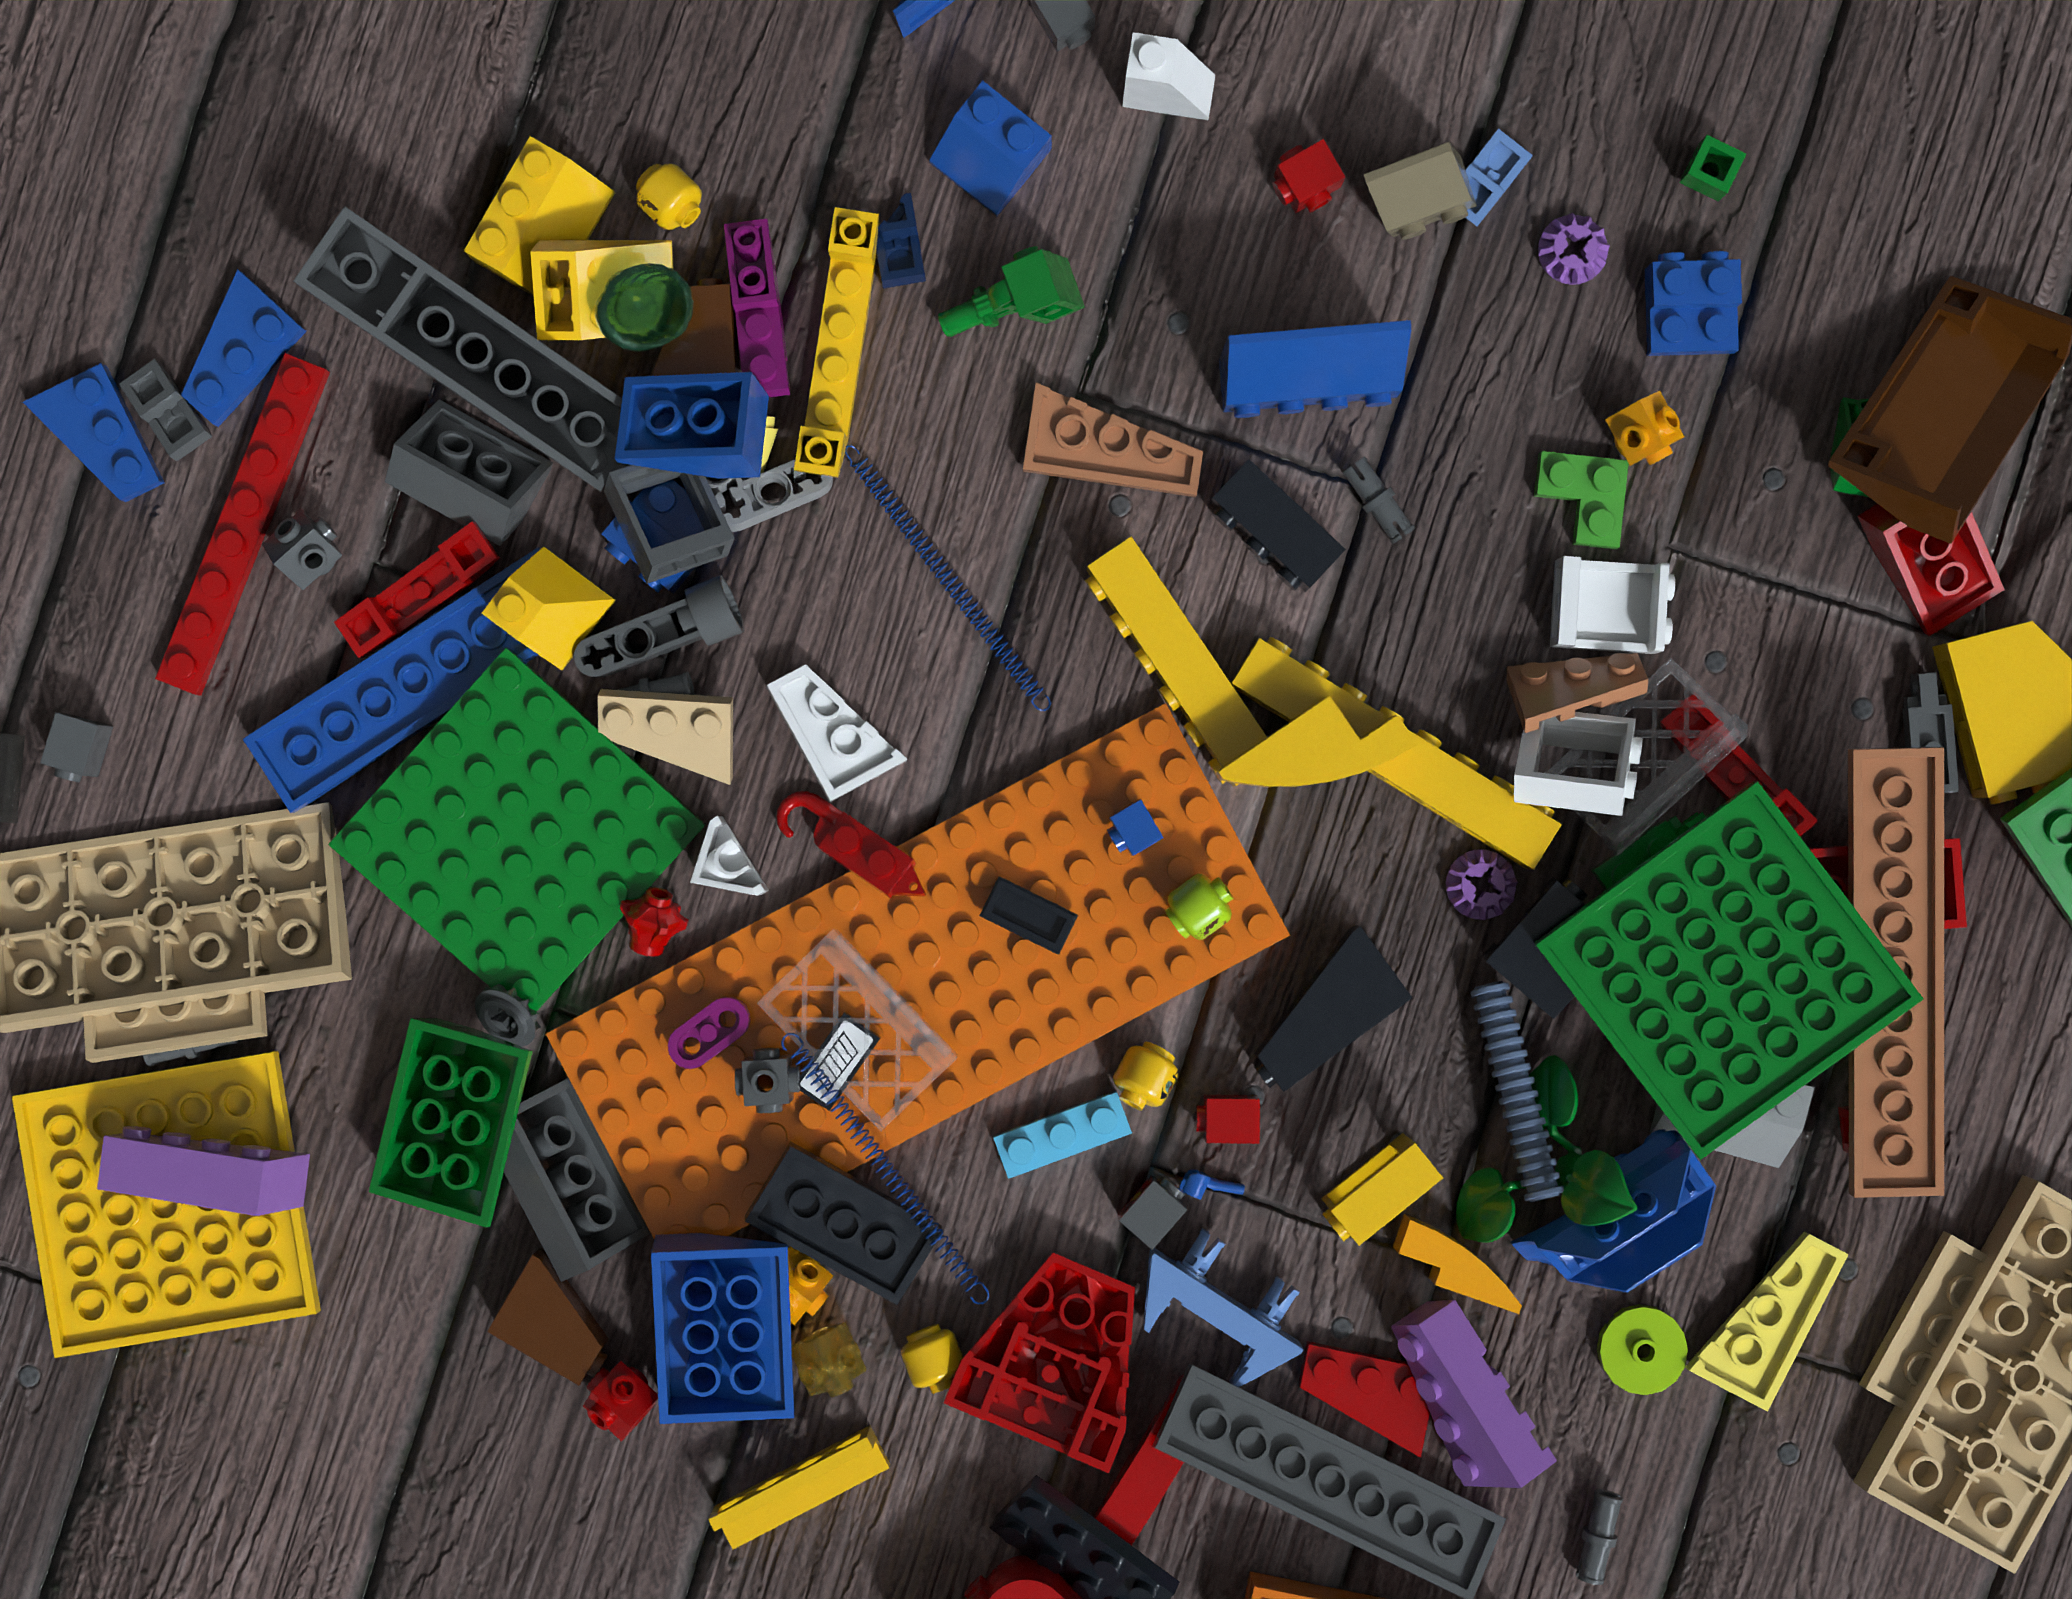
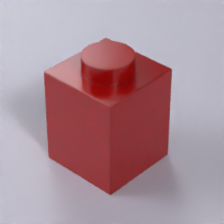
M1204 1094V1105H1196L1195 1121L1196 1132H1204L1206 1143L1260 1144V1099L1257 1095Z

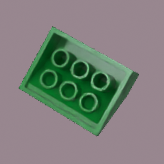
M410 1018L369 1192L482 1227H490L533 1051L480 1030L438 1018Z

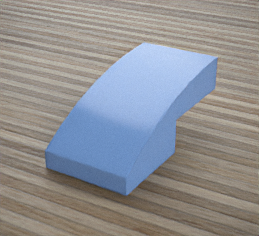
M1499 128L1466 169L1477 206L1468 209V216L1465 218L1475 226L1481 223L1533 156Z

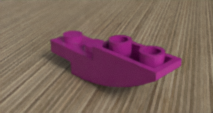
M768 219L724 224L742 372H752L769 397L790 395L786 362L788 359Z

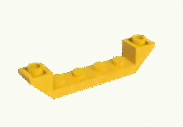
M834 208L828 247L830 266L805 426H800L794 471L839 477L849 439L875 272L879 214Z

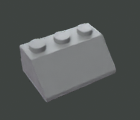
M1804 1085L1719 1146L1715 1151L1779 1168L1803 1131L1815 1087ZM1657 1104L1650 1133L1659 1129L1677 1131Z

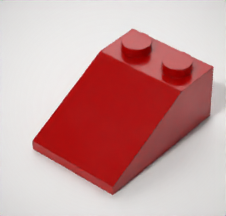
M1879 504L1858 515L1873 552L1926 635L1931 636L2005 590L1972 512L1952 544L1908 527Z

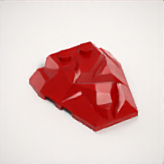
M1052 1253L999 1317L988 1327L987 1331L960 1360L943 1403L1109 1473L1126 1431L1127 1416H1125L1126 1391L1127 1387L1129 1388L1128 1360L1129 1345H1131L1135 1287L1056 1253Z

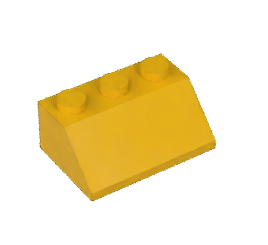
M530 136L464 252L476 264L534 296L530 253L539 240H588L615 192L568 157Z

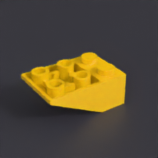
M539 240L530 251L537 340H587L669 330L676 312L672 240Z

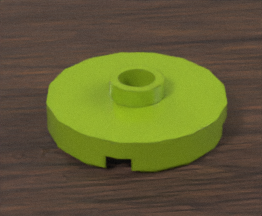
M1640 1304L1622 1308L1613 1314L1614 1317L1607 1324L1605 1323L1601 1329L1597 1345L1600 1366L1611 1381L1629 1393L1640 1395L1662 1392L1675 1383L1685 1368L1688 1353L1684 1332L1677 1322L1656 1307ZM1643 1344H1649L1651 1348L1650 1354L1646 1358H1639L1637 1355L1638 1348Z

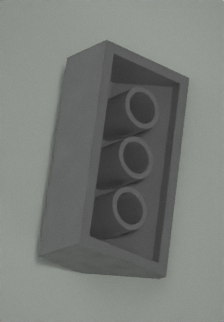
M569 1078L521 1102L504 1173L562 1282L590 1270L651 1232Z

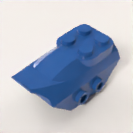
M1659 1129L1651 1133L1644 1140V1144L1629 1154L1624 1153L1614 1157L1623 1172L1628 1191L1637 1205L1636 1211L1614 1222L1597 1226H1585L1574 1223L1565 1214L1529 1234L1510 1241L1511 1244L1526 1260L1538 1261L1554 1266L1567 1281L1626 1293L1703 1245L1716 1185L1681 1134L1676 1130L1667 1131L1666 1129Z

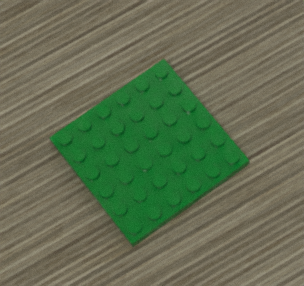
M506 647L328 845L490 988L497 984L502 985L507 991L514 988L521 999H529L527 1004L529 1008L538 1011L624 916L620 910L622 900L640 898L704 828L706 823L621 747L610 741L602 733H598V727L509 647Z
M1755 780L1534 943L1700 1160L1924 1000L1766 791Z

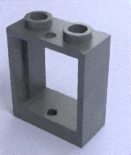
M622 463L615 466L609 472L604 492L646 584L728 556L735 538L705 476ZM680 477L704 531L651 549L627 494Z

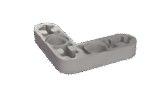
M792 460L761 473L760 477H753L744 481L741 478H723L716 482L707 479L713 493L716 494L715 498L722 513L726 511L725 499L722 493L728 489L734 505H743L740 508L741 516L738 518H733L730 513L723 514L731 532H737L824 496L832 487L833 477L821 475V483L815 485L811 479L798 483L799 493L793 494L792 483L788 476L793 475L794 483L805 479L806 473L794 471L795 460ZM769 483H778L784 487L786 495L781 501L770 503L762 498V488Z

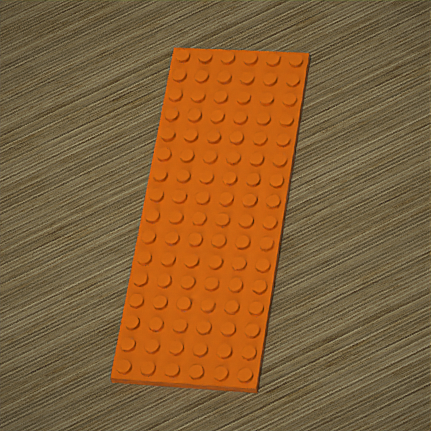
M1166 703L897 846L898 849L915 860L916 865L914 869L926 893L924 897L893 895L890 899L850 871L546 1033L552 1048L654 1239L655 1235L705 1233L729 1236L749 1225V1223L745 1222V1214L790 1141L845 1172L862 1165L882 1153V1151L865 1159L877 1145L860 1152L869 1144L872 1138L855 1146L867 1133V1131L850 1139L862 1125L845 1132L857 1118L840 1126L850 1116L852 1111L838 1119H835V1117L847 1105L830 1112L800 1091L794 1092V1099L789 1104H783V1111L756 1113V1106H744V1096L736 1095L735 1069L742 1068V1061L747 1057L753 1056L754 1049L779 1048L780 1055H793L801 1047L802 1043L796 1036L788 1035L783 1041L784 1047L787 1049L785 1051L782 1048L781 1041L787 1033H795L801 1038L804 1046L800 1051L804 1049L809 1050L806 1057L815 1055L844 1012L881 1036L840 1096L844 1097L841 1104L849 1103L847 1110H854L851 1117H859L856 1124L864 1123L862 1130H869L867 1137H874L871 1144L879 1143L877 1150L882 1149L886 1152L1290 936ZM1138 800H1142L1164 838L1134 856L1130 855L1128 849L1120 853L1107 832V829L1113 826L1109 818ZM1196 874H1203L1211 881L1219 877L1234 897L1233 900L1228 902L1232 912L1231 919L1203 940H1197L1191 935L1188 938H1184L1165 912L1170 907L1168 903L1169 894ZM999 876L1078 914L1059 955L979 916ZM913 885L911 890H916L918 885ZM722 997H734L741 1000L747 1006L750 1013V1025L746 1033L698 1068L687 1069L678 1066L671 1059L668 1052V1042L671 1034L712 1002ZM727 1010L722 1012L720 1020L724 1026L732 1027L736 1022V1016L733 1012ZM688 1037L685 1041V1048L690 1053H697L700 1049V1042L695 1037ZM807 1051L792 1058V1065H795ZM812 1058L798 1064L799 1070L804 1068ZM766 1074L760 1075L758 1077L759 1088L765 1091L771 1090L773 1079ZM842 1098L836 1101L831 1110L841 1101Z

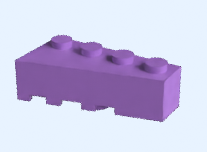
M139 1126L123 1127V1133L105 1135L103 1137L98 1190L253 1216L304 1207L310 1154L273 1150L269 1147L257 1145H232L230 1141L221 1139L190 1140L191 1135L184 1133L166 1132L163 1133V1136L151 1135L150 1128Z
M1456 1300L1427 1301L1391 1326L1398 1341L1399 1351L1407 1360L1416 1380L1417 1390L1426 1402L1434 1420L1435 1430L1443 1440L1453 1462L1454 1472L1461 1479L1463 1486L1522 1488L1557 1461L1549 1447L1541 1450L1530 1431L1535 1428V1425L1527 1412L1524 1411L1518 1414L1506 1395L1505 1390L1510 1386L1501 1372L1498 1373L1496 1369L1488 1365L1482 1357L1487 1349Z

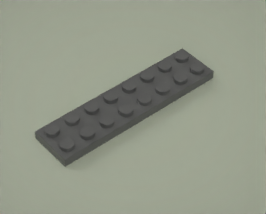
M1190 1364L1184 1373L1152 1445L1157 1450L1463 1599L1474 1598L1506 1521V1518Z

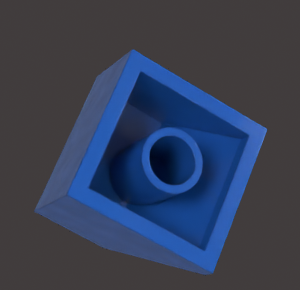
M982 80L954 115L929 163L998 217L1051 151L1052 135Z

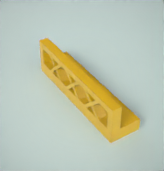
M871 1425L714 1506L708 1520L714 1531L722 1528L732 1549H735L889 1469L890 1462Z

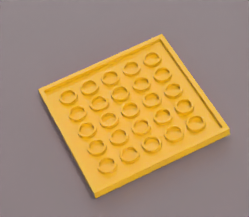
M278 1051L12 1096L54 1358L313 1315L321 1311L304 1207L253 1216L97 1189L103 1137L105 1135L123 1133V1127L125 1126L147 1127L151 1129V1135L163 1136V1133L166 1132L184 1133L191 1135L190 1140L221 1139L230 1141L232 1145H257L269 1147L273 1150L295 1152Z

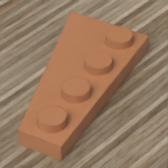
M1039 383L1035 384L1023 472L1191 497L1197 496L1203 451L1155 431L1141 428L1114 414L1110 415L1095 409L1073 397H1066Z

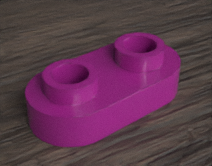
M722 997L712 1002L671 1034L668 1042V1052L671 1059L678 1066L687 1069L698 1068L746 1033L750 1025V1013L747 1006L741 1000L734 997ZM728 1010L735 1014L736 1022L734 1026L726 1027L722 1024L720 1017L723 1011ZM688 1037H695L699 1040L700 1049L697 1053H690L686 1050L685 1041Z

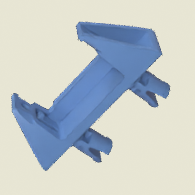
M1201 1229L1199 1236L1183 1261L1177 1260L1176 1262L1156 1248L1153 1250L1150 1248L1143 1327L1146 1332H1150L1159 1315L1163 1313L1167 1306H1170L1171 1299L1173 1297L1176 1298L1185 1308L1244 1346L1246 1344L1249 1346L1248 1350L1243 1354L1244 1356L1239 1367L1229 1380L1230 1384L1236 1387L1256 1379L1302 1353L1304 1349L1301 1343L1281 1330L1279 1325L1293 1300L1300 1293L1294 1286L1291 1285L1279 1298L1285 1283L1283 1279L1276 1276L1274 1283L1257 1309L1252 1308L1250 1310L1207 1282L1206 1272L1221 1249L1226 1245L1225 1242L1217 1237L1203 1253L1210 1237L1209 1231Z

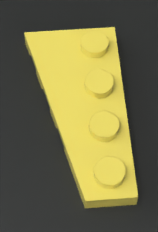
M1804 1231L1685 1368L1768 1412L1849 1254Z

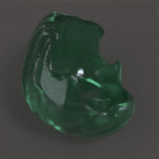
M659 263L635 265L616 272L607 281L604 291L596 302L595 320L601 333L618 347L631 351H645L657 348L678 338L688 328V323L693 316L694 303L692 292L688 283L672 268Z

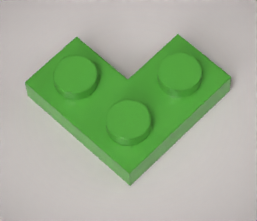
M1541 451L1538 454L1534 497L1577 501L1572 545L1618 549L1620 548L1629 464L1627 460Z

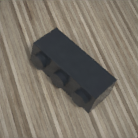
M1250 459L1218 491L1210 502L1215 508L1212 512L1215 519L1229 531L1236 527L1248 539L1244 542V545L1260 560L1263 561L1268 557L1280 568L1276 572L1277 576L1294 591L1298 587L1304 592L1309 590L1346 550Z

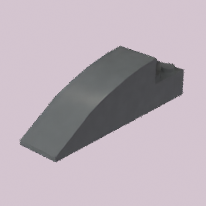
M344 206L293 282L377 339L388 349L601 492L606 484L609 472L620 464L615 460L622 398Z

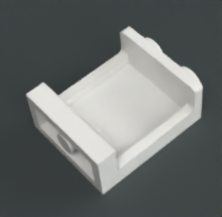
M1562 556L1555 560L1550 647L1645 654L1663 652L1665 644H1669L1671 641L1673 630L1672 619L1666 618L1667 600L1671 601L1675 592L1674 574H1669V563L1650 565L1581 560V557Z

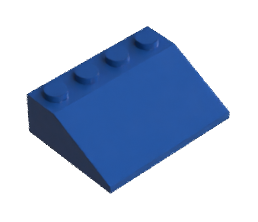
M1411 320L1229 335L1219 358L1223 412H1234L1235 418H1249L1261 415L1260 409L1278 408V414H1295L1303 412L1305 405L1321 404V408L1324 411L1348 408V402L1365 400L1366 407L1392 404L1391 398H1397L1403 391L1411 336Z
M705 1233L655 1235L651 1251L659 1424L794 1418L788 1244Z

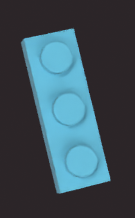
M1116 1090L993 1136L1009 1179L1132 1134Z

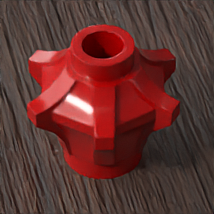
M653 887L647 889L646 895L643 894L640 898L622 900L620 910L626 917L630 935L629 947L634 952L644 956H659L663 953L664 947L668 944L671 937L687 928L689 919L680 914L681 906L672 902L673 895L669 891Z

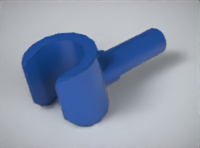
M1197 1169L1188 1170L1180 1184V1189L1184 1193L1200 1200L1207 1187L1212 1190L1243 1195L1245 1189L1244 1184L1218 1180Z

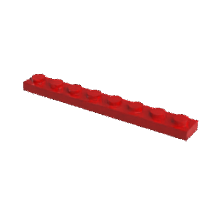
M284 354L155 677L156 680L195 695H202L330 372L289 354Z

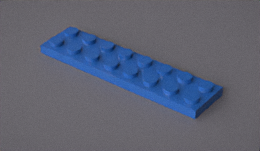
M541 548L534 549L243 738V741L290 813H295L444 717L506 647H509L525 663L538 656L537 653L484 616L482 612L507 578Z

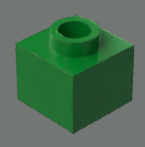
M1706 135L1698 143L1679 183L1719 202L1728 193L1746 153ZM1708 166L1712 168L1715 177L1703 172L1702 167Z

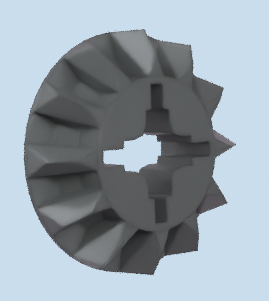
M500 984L492 988L486 987L475 1000V1011L479 1021L488 1033L495 1037L523 1047L535 1039L536 1034L541 1028L536 1021L539 1013L529 1008L527 1005L529 999H521L514 988L507 991Z

